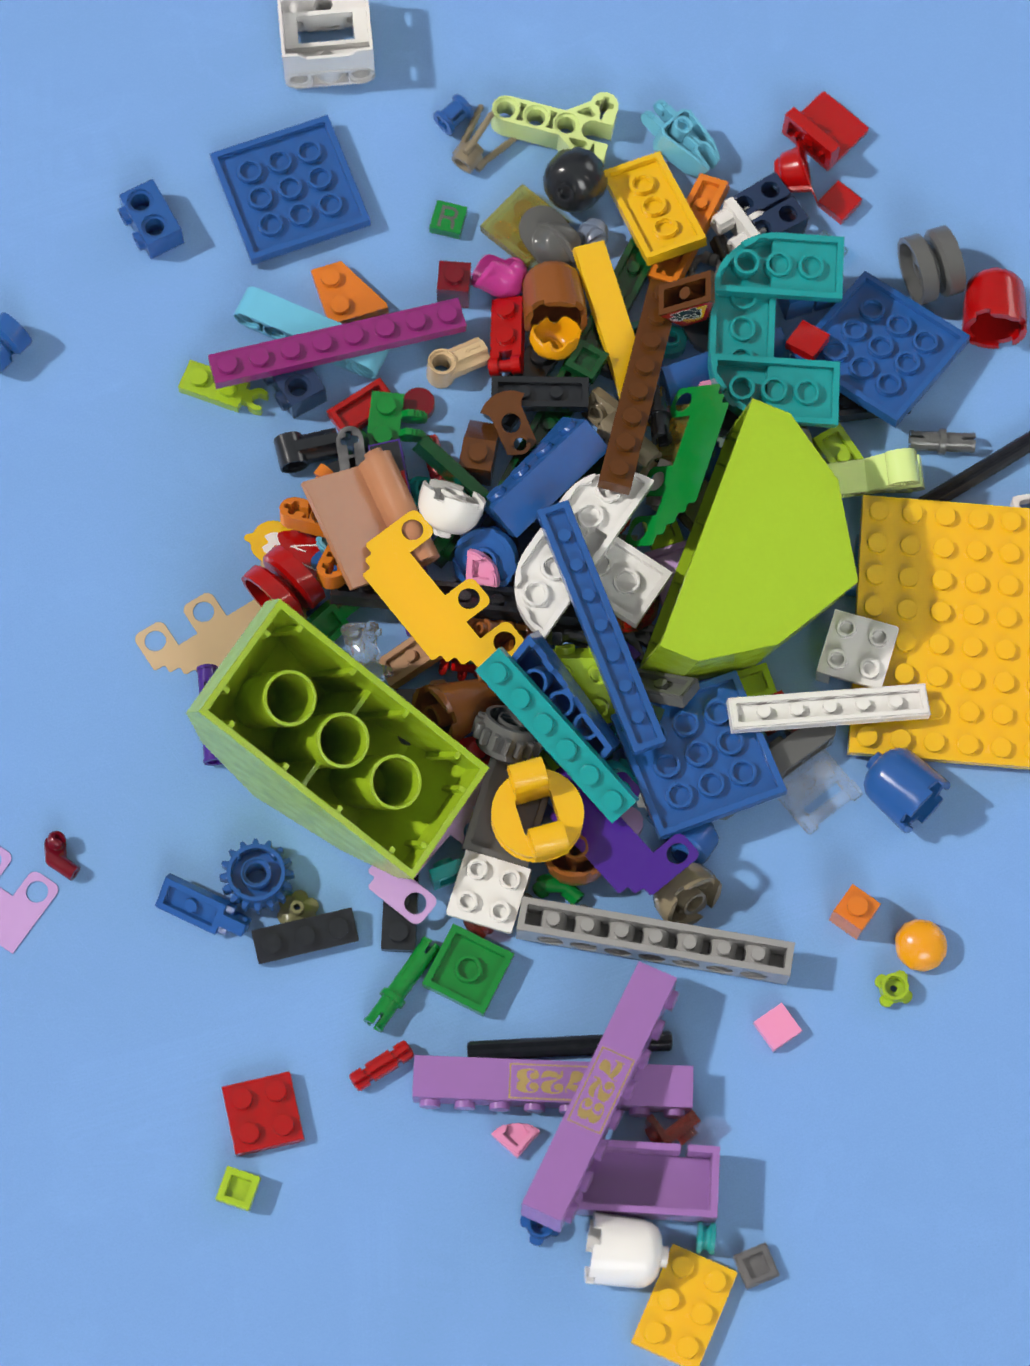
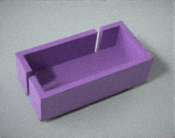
M604 1139L609 1142L602 1160L600 1162L594 1160L590 1169L594 1173L591 1184L586 1193L580 1191L575 1200V1203L579 1204L576 1215L593 1216V1212H602L637 1219L715 1223L718 1216L720 1146L688 1144L685 1157H679L681 1144Z

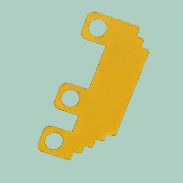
M409 511L366 543V547L371 552V555L365 561L370 566V569L363 573V577L431 660H435L439 656H442L446 662L457 658L461 664L473 661L479 667L497 650L494 646V638L498 633L506 631L514 636L515 646L508 652L510 656L514 654L524 641L522 636L509 622H502L480 639L467 621L488 606L490 600L485 591L475 580L467 579L444 595L411 555V551L428 540L433 534L432 527L418 511ZM408 520H417L423 526V534L416 540H409L402 534L403 524ZM467 588L476 590L480 596L478 605L472 609L463 608L458 602L460 592Z

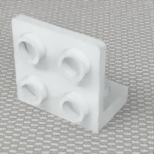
M835 609L817 667L816 680L828 684L830 677L864 687H882L899 628Z
M466 849L446 914L457 919L511 934L521 905L522 896L525 890H527L531 879V869Z

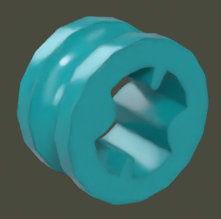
M698 1221L696 1253L700 1254L701 1251L706 1250L709 1255H714L716 1223L705 1226L702 1221Z

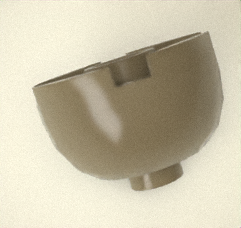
M693 862L653 895L654 907L663 920L693 925L703 918L702 915L697 914L699 911L705 908L706 905L712 909L721 894L722 884L708 868Z

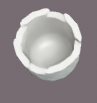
M593 1212V1219L590 1220L586 1243V1252H592L590 1267H584L585 1284L644 1288L652 1284L658 1276L660 1267H667L669 1247L662 1246V1235L658 1227L652 1222L643 1219Z

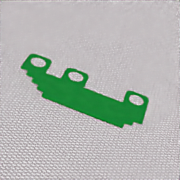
M720 384L681 388L676 392L670 408L672 418L690 417L674 464L653 467L647 477L652 478L658 472L664 473L662 485L657 490H650L645 496H662L656 515L638 516L631 522L625 542L631 546H652L656 536L663 534L666 526L673 524L677 515L686 511L689 503L696 502L729 406L728 402H722L724 394L718 393ZM690 393L692 399L689 406L683 411H677L676 403L683 394ZM640 522H646L647 531L640 540L634 541L631 537L634 527Z

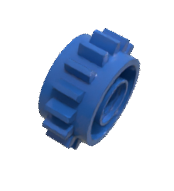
M255 838L250 845H246L242 841L240 842L239 850L234 851L230 849L228 851L231 857L230 860L222 861L221 863L222 868L227 872L220 874L219 878L221 882L228 883L222 888L224 895L233 894L230 898V903L234 905L241 903L242 911L245 913L249 908H253L257 914H261L262 908L268 907L272 912L277 901L283 904L286 902L283 895L284 892H292L293 890L292 885L287 880L294 879L295 874L292 870H286L292 865L290 857L282 859L284 855L282 847L274 850L270 840L263 845L259 844L258 839ZM255 870H262L266 873L265 879L259 883L249 881L248 877Z

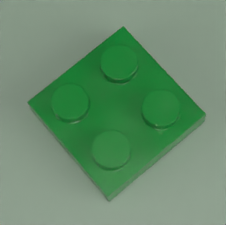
M453 923L422 982V987L484 1017L514 958V953Z

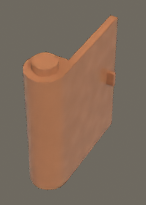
M382 447L368 451L364 455L365 460L359 466L301 483V487L350 591L370 585L363 577V573L370 569V566L365 561L371 555V552L366 547V543L409 511H418L391 451H383ZM408 520L402 526V534L409 540H416L423 534V526L417 520ZM431 537L410 552L422 568L435 562L440 557Z

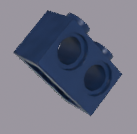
M312 367L263 378L267 386L272 384L277 393L274 394V397L281 410L284 412L288 409L293 419L327 401L326 389ZM296 389H303L306 391L301 396H294L291 394Z

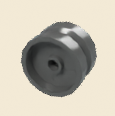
M946 225L928 229L924 238L920 234H912L899 239L897 249L899 266L905 286L913 301L923 305L936 301L939 293L944 297H949L964 291L966 288V272L962 253L956 238Z

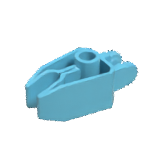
M659 99L653 104L655 113L646 110L641 115L642 124L655 136L653 150L655 152L660 151L663 158L682 172L698 178L700 173L706 175L710 168L713 170L720 160L716 144L691 110L681 109L677 112L665 100Z

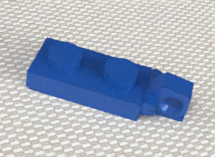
M171 873L165 877L155 904L157 908L214 935L217 933L226 935L230 931L242 937L248 931L252 921L250 917L236 911L237 906L230 903L229 900Z

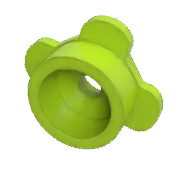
M898 970L887 976L880 974L876 977L874 983L879 988L881 995L879 1002L883 1007L889 1008L893 1003L898 1002L907 1004L912 1000L913 994L909 990L908 975L904 971ZM895 986L897 991L892 992L890 987Z

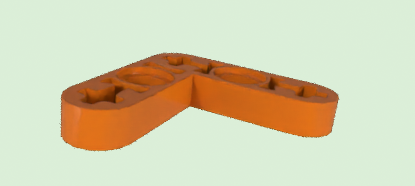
M291 497L282 501L279 513L281 524L284 527L325 538L307 499ZM327 545L317 563V581L321 587L333 590L342 587L346 581L329 545ZM334 565L337 566V571H333Z

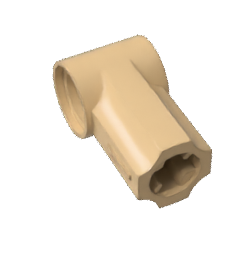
M476 337L453 348H440L431 352L427 363L426 377L428 382L436 388H446L453 383L455 378L488 365L490 356L483 339L481 340L479 337ZM441 365L447 367L448 370L438 371L435 367Z

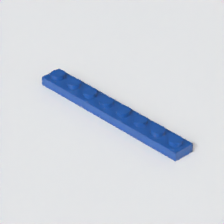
M566 500L537 510L536 516L633 756L664 746L666 739L569 501Z

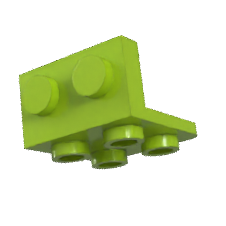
M573 644L556 645L553 651L606 723H611L610 715L616 712L590 647L575 648Z

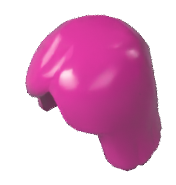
M486 254L476 265L472 273L471 284L498 298L515 297L523 290V280L528 272L527 266L521 259L516 257L501 259L497 256Z

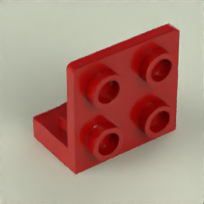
M823 91L801 112L793 106L785 114L782 134L797 146L798 139H801L806 154L825 170L829 171L868 133L869 128L828 93Z

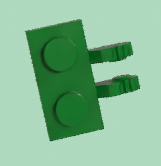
M372 391L367 428L369 444L373 445L399 438L403 442H418L426 436L425 431L407 427L401 429L402 423L425 424L427 423L428 414L422 410H403L404 394Z

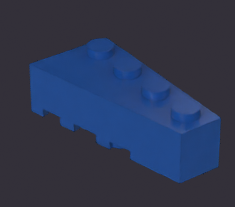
M562 417L527 457L512 470L506 480L488 493L484 510L502 532L517 538L537 519V510L551 506L606 454L607 444L586 419Z
M539 630L529 634L511 657L606 761L621 743Z

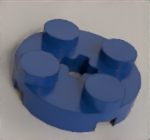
M477 527L464 534L457 541L453 568L461 583L466 580L467 551L471 548L492 556V561L499 571L500 587L507 586L514 579L520 560L518 550L513 540L506 533L502 532L499 527Z

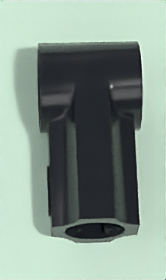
M336 428L303 435L300 432L291 431L276 436L273 442L281 472L296 473L306 469L310 463L337 458Z

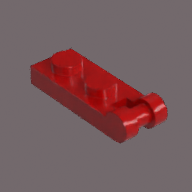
M523 296L492 299L490 358L488 359L490 377L502 376V373L512 372L513 375L523 374L525 347Z

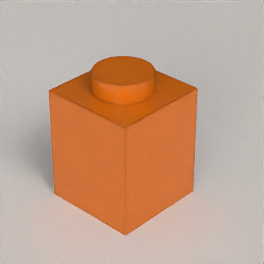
M852 884L833 910L829 921L857 940L876 914L881 903Z

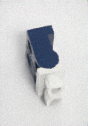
M773 172L734 197L726 199L722 210L712 217L710 224L717 235H722L729 230L732 231L735 237L729 239L727 243L728 250L731 252L742 241L763 233L804 234L809 217L794 196L790 198L791 192L776 172Z

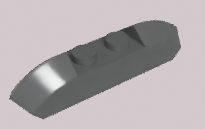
M836 726L784 730L785 739L779 736L771 741L768 746L782 779L832 745L836 734ZM734 814L723 817L720 820H727Z

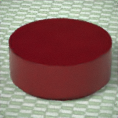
M417 387L410 389L404 395L403 410H422L428 414V418L432 416L435 410V400L430 391Z

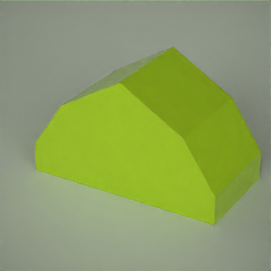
M752 398L726 434L641 661L640 669L691 677L700 681L718 677L735 670L740 671L756 666L828 610L859 582L838 479L791 413Z
M281 599L269 600L264 603L186 712L201 742L254 797L339 850L402 879H414L489 769L486 764ZM398 736L411 743V745L401 744Z

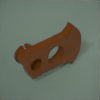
M513 390L502 391L493 395L484 404L480 413L488 415L493 421L507 455H522L527 453L537 441L521 405L522 397L525 393ZM509 413L516 414L521 421L519 429L512 433L505 431L501 424L503 417ZM517 438H523L526 440L527 445L525 449L517 450L514 447V441Z

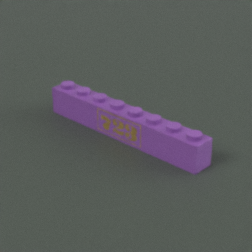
M640 961L638 962L523 1199L521 1206L522 1216L557 1232H561L565 1222L572 1223L579 1208V1204L575 1203V1200L580 1191L586 1193L593 1179L594 1173L590 1171L594 1160L599 1162L602 1160L609 1143L604 1139L609 1129L615 1131L623 1115V1111L619 1110L623 1099H631L638 1082L633 1078L638 1068L644 1070L650 1059L652 1051L648 1050L649 1044L652 1039L659 1040L666 1021L661 1019L666 1009L672 1011L680 993L675 990L677 977Z
M414 1055L413 1103H420L419 1107L424 1109H439L440 1104H454V1109L475 1110V1105L489 1106L490 1111L496 1112L510 1111V1106L524 1107V1112L544 1113L545 1108H559V1113L565 1114L590 1062ZM647 1064L644 1070L638 1068L633 1078L638 1081L630 1100L623 1099L619 1110L629 1111V1116L649 1117L650 1112H663L665 1118H684L685 1113L690 1114L693 1108L694 1066Z

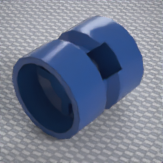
M5 312L0 314V373L13 362V354L20 355L32 343V339L27 331Z

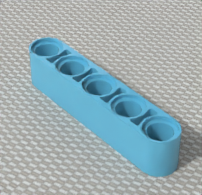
M251 286L245 291L233 315L240 324L273 339L342 324ZM390 349L332 362V364L363 377L374 379L377 377Z

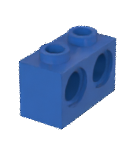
M153 179L119 194L122 206L118 208L119 215L125 226L131 224L135 231L132 237L140 251L145 249L150 259L184 243L182 229ZM142 205L148 206L145 210H135ZM155 230L163 231L156 236L150 235Z

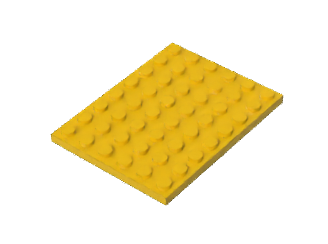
M863 495L861 500L857 571L859 582H857L855 615L899 628L883 686L925 683L931 715L928 719L849 725L847 755L873 757L878 752L883 755L893 748H907L923 761L1030 770V508ZM851 683V689L868 688Z

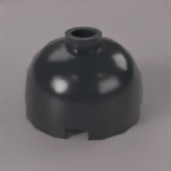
M582 147L558 151L547 164L543 176L544 191L549 201L557 208L566 212H582L594 206L605 193L608 184V177L605 178V173L602 169L604 165L601 159L592 151Z

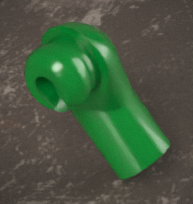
M551 874L540 875L536 878L537 882L532 886L534 894L539 898H545L550 893H559L572 905H577L585 895L577 886L560 883Z

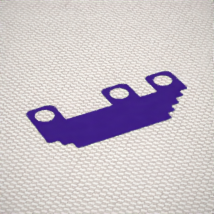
M560 765L555 771L566 777L576 787L582 798L584 821L580 835L587 839L589 849L585 857L618 893L623 892L626 888H630L633 893H638L641 889H645L649 895H654L698 858V850L682 834L674 835L656 851L652 852L621 817L614 823H611ZM625 772L616 773L624 782L630 785L632 792L638 797L640 795V788ZM555 811L550 814V818L554 822L557 821ZM578 838L575 845L583 853L586 844L581 838ZM677 843L685 845L689 851L687 859L679 864L671 863L667 859L669 847Z

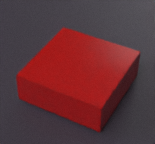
M838 180L819 199L818 204L821 210L841 225L861 205L862 198Z
M802 320L786 341L785 348L804 359L815 360L829 342L830 334Z

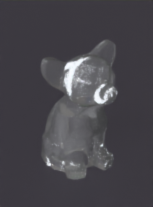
M349 623L341 626V634L350 656L383 682H385L386 678L393 676L392 668L380 663L381 653L377 646V639L379 636H382V629H379L378 623Z

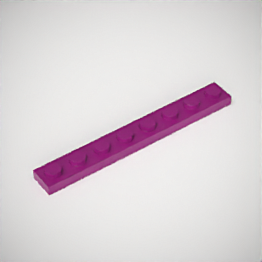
M454 298L208 355V361L215 387L219 389L466 332L467 325L459 298Z

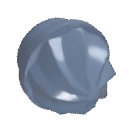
M590 218L582 223L578 229L581 245L604 240L606 245L608 241L609 229L599 219Z

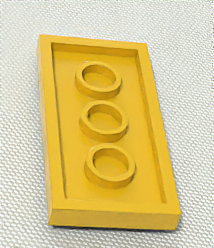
M660 151L603 170L605 178L608 177L606 188L647 266L707 246L706 235Z

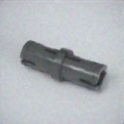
M939 429L938 432L910 430L908 444L910 445L908 448H914L916 451H937L938 455H945V452L974 453L976 434L973 432H947L946 429Z

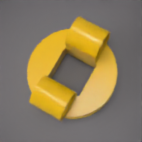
M541 756L508 765L507 773L509 778L497 790L491 808L492 829L500 845L514 857L528 862H547L569 854V850L575 845L581 834L584 821V805L576 787L563 775L546 769ZM549 796L557 821L527 829V835H525L516 805Z

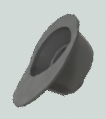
M541 205L528 209L521 217L519 234L523 244L538 264L556 260L566 262L576 269L577 266L572 250L574 247L582 246L578 232L554 208Z

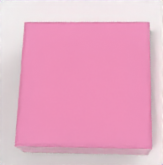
M783 1003L753 1023L773 1052L802 1032Z

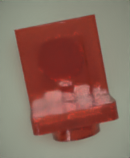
M691 1110L664 1130L654 1115L651 1114L645 1120L647 1128L644 1132L651 1142L672 1144L679 1142L683 1146L699 1134L696 1128L699 1127L701 1120Z

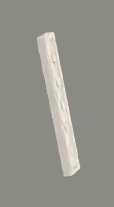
M925 683L728 698L726 701L731 734L928 719L931 715Z

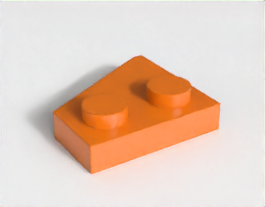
M342 261L311 270V276L326 317L345 324L389 313L387 303Z

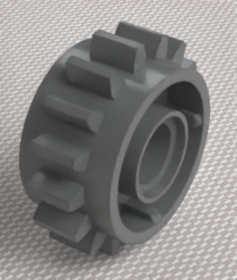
M490 706L486 709V712L479 711L475 717L471 731H473L472 736L476 738L477 746L489 756L508 763H518L529 760L532 756L539 757V754L542 752L543 746L507 706Z

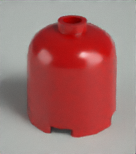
M993 267L977 272L968 280L964 292L962 331L970 335L969 343L981 348L998 349L999 343L1012 341V345H1016L1025 338L1027 333L1026 291L1022 279L1014 272Z

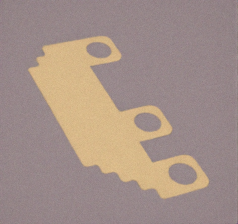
M261 561V567L265 568L263 561ZM204 593L187 603L183 610L197 632L196 635L178 645L166 625L162 622H156L139 632L135 637V642L153 670L166 666L169 672L181 668L184 674H188L196 670L197 666L203 664H214L219 667L262 607L255 600H252L226 616L215 597L210 593ZM208 602L213 606L214 615L209 621L201 622L195 619L193 609L198 603ZM302 607L305 616L304 619H307L308 616L306 612L310 609ZM152 631L163 633L166 638L165 646L158 651L149 650L145 645V637L148 633Z

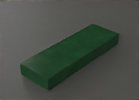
M426 435L412 448L416 454L446 481L464 486L463 490L471 497L473 491H475L487 500L489 491L429 436Z

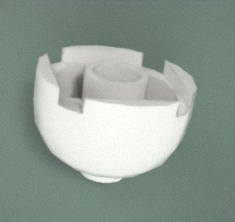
M430 479L429 484L426 480L423 481L419 493L418 508L419 513L432 527L433 534L442 538H450L451 534L459 535L470 531L479 522L486 505L485 498L473 491L472 497L463 492L464 486L448 481Z

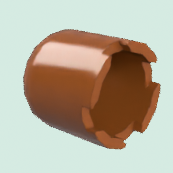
M545 261L535 265L527 272L523 280V311L526 331H531L532 326L538 324L546 316L552 322H557L562 316H567L577 322L582 332L584 331L588 322L583 284L579 273L573 266L562 261Z

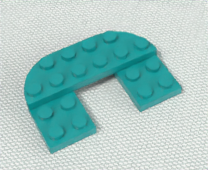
M783 232L763 233L742 241L738 247L723 259L715 276V303L709 315L708 373L711 385H721L718 393L724 394L722 402H728V410L737 417L741 415L752 398L791 413L799 426L837 428L839 420L840 362L774 357L776 299L835 303L842 301L844 237Z

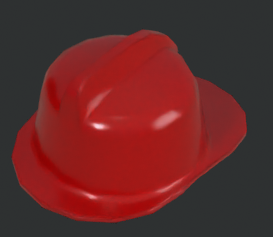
M798 139L797 147L783 152L774 161V172H776L791 193H813L817 206L820 207L811 184L806 150L802 140Z

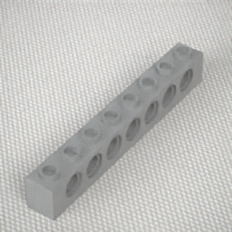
M522 896L516 928V939L784 985L787 984L790 978L795 942Z

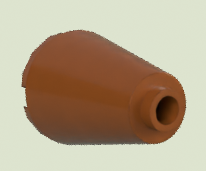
M478 679L427 684L416 689L412 697V706L457 742L472 732L471 728L479 711L486 712V709L493 705H505L484 681H478Z

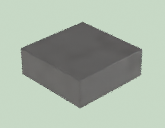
M766 1242L732 1256L746 1290L780 1276Z

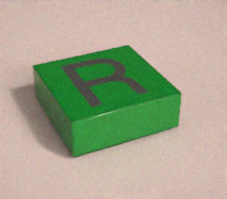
M437 200L429 232L460 239L468 207Z

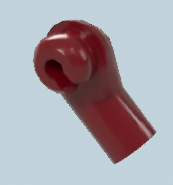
M60 831L49 833L44 842L45 862L49 867L72 881L79 873L81 867L67 858L65 835Z

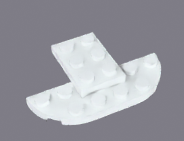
M635 472L630 494L626 495L598 488L600 474L595 475L594 473L575 483L565 493L559 503L566 500L570 503L615 616L636 629L673 573L617 537L654 485V480ZM540 528L519 560L515 574L514 594L517 608L525 624L532 632L539 630L546 639L570 605L571 600L542 528Z

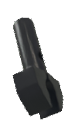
M555 625L545 639L549 645H562L565 642L588 643L583 630L565 629V626Z

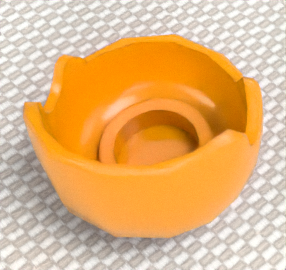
M546 316L538 324L532 326L529 341L539 356L549 360H563L569 358L576 349L582 330L577 322L567 316H562L557 322L550 321L548 316Z
M911 920L904 923L895 934L894 940L897 957L911 970L926 972L937 968L946 957L947 939L938 925L930 920Z

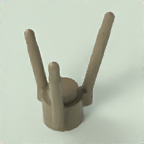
M482 104L478 105L459 145L452 153L453 163L466 173H472L474 169L481 172L487 163L518 140L512 137L483 158L482 153L484 150L477 142L494 117V112L491 111L487 114L471 140H469L483 111L484 106Z

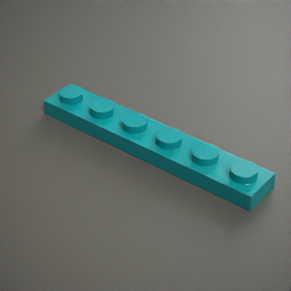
M503 647L498 648L475 670L611 823H614L639 800Z

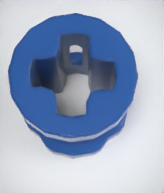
M455 94L450 104L443 110H437L433 113V118L439 128L450 136L455 133V128L466 118L471 119L474 116V110L464 97Z

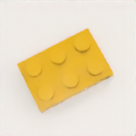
M672 1244L667 1267L662 1268L630 1344L679 1366H699L738 1272L676 1244Z

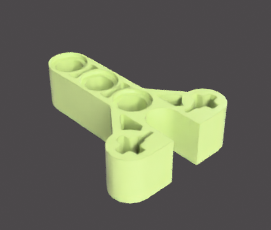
M608 92L597 93L590 102L563 110L503 95L495 99L492 104L494 117L491 120V127L500 135L553 148L557 151L582 147L592 151L601 159L604 165L608 144L589 140L585 136H595L611 141L619 103L614 95ZM601 111H602V112H606V113L603 114V118H602V119H600ZM507 113L511 115V117L504 118L499 114ZM537 121L540 122L541 125L536 126L530 124L529 122ZM568 129L571 133H563L560 130Z
M914 448L895 449L863 459L827 464L838 479L842 498L868 494L910 493L925 489L921 456L917 454Z

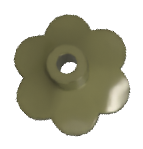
M303 890L295 891L292 896L285 895L286 902L284 904L279 902L281 909L277 914V918L281 924L316 916L315 913L319 909L317 900L308 898L307 893Z

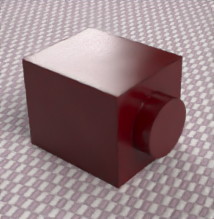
M439 260L437 302L459 298L461 308H469L471 263Z

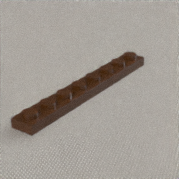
M650 279L597 485L598 488L626 495L630 494L672 326L671 321L659 316V285L666 282Z

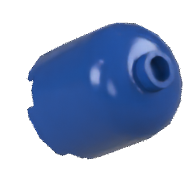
M893 748L883 755L878 752L866 764V767L869 769L863 784L866 795L904 833H910L913 830L911 824L914 821L925 822L944 800L939 795L942 789L949 790L951 787L948 780L907 748Z

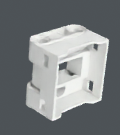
M277 0L285 83L288 87L303 89L361 84L374 79V52L368 0ZM353 27L354 39L299 44L298 32L330 31Z

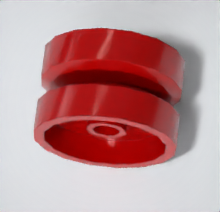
M275 545L262 558L265 568L254 565L241 578L247 591L261 607L266 601L281 599L303 618L305 616L302 607L312 610L326 597L320 583L304 564L279 545Z

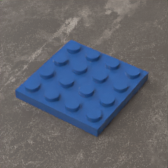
M328 114L210 153L211 162L251 265L371 226L369 215Z
M864 271L844 293L842 301L836 303L816 325L819 329L829 333L830 339L815 360L840 362L839 393L896 428L969 343L970 335L867 271ZM793 352L791 353L790 358L804 359Z
M736 670L699 683L700 689L684 708L651 702V704L665 709L660 727L666 739V744L653 750L633 756L625 734L621 731V724L617 714L610 715L611 723L621 742L620 745L635 782L640 788V794L660 841L781 797L787 793L786 786L763 732L731 734L726 701L728 698L747 697Z

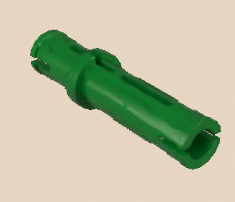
M425 936L421 938L420 943L395 976L389 987L382 989L380 992L381 998L368 1016L364 1018V1021L371 1026L377 1017L381 1016L373 1027L376 1031L382 1033L396 1010L403 1008L406 1003L404 1001L405 997L439 952L440 947L436 943L429 948L427 953L424 952L431 943V939Z

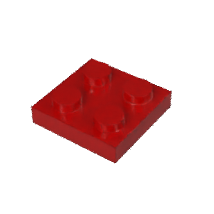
M290 1071L222 1087L236 1157L305 1141Z

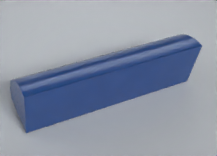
M781 326L775 328L774 357L790 358L789 350L785 348L786 338ZM708 351L661 367L659 384L660 387L663 386L666 390V401L669 408H671L675 394L679 389L695 387L701 381L710 380L708 373ZM685 393L678 399L676 409L690 404L692 399L690 393Z

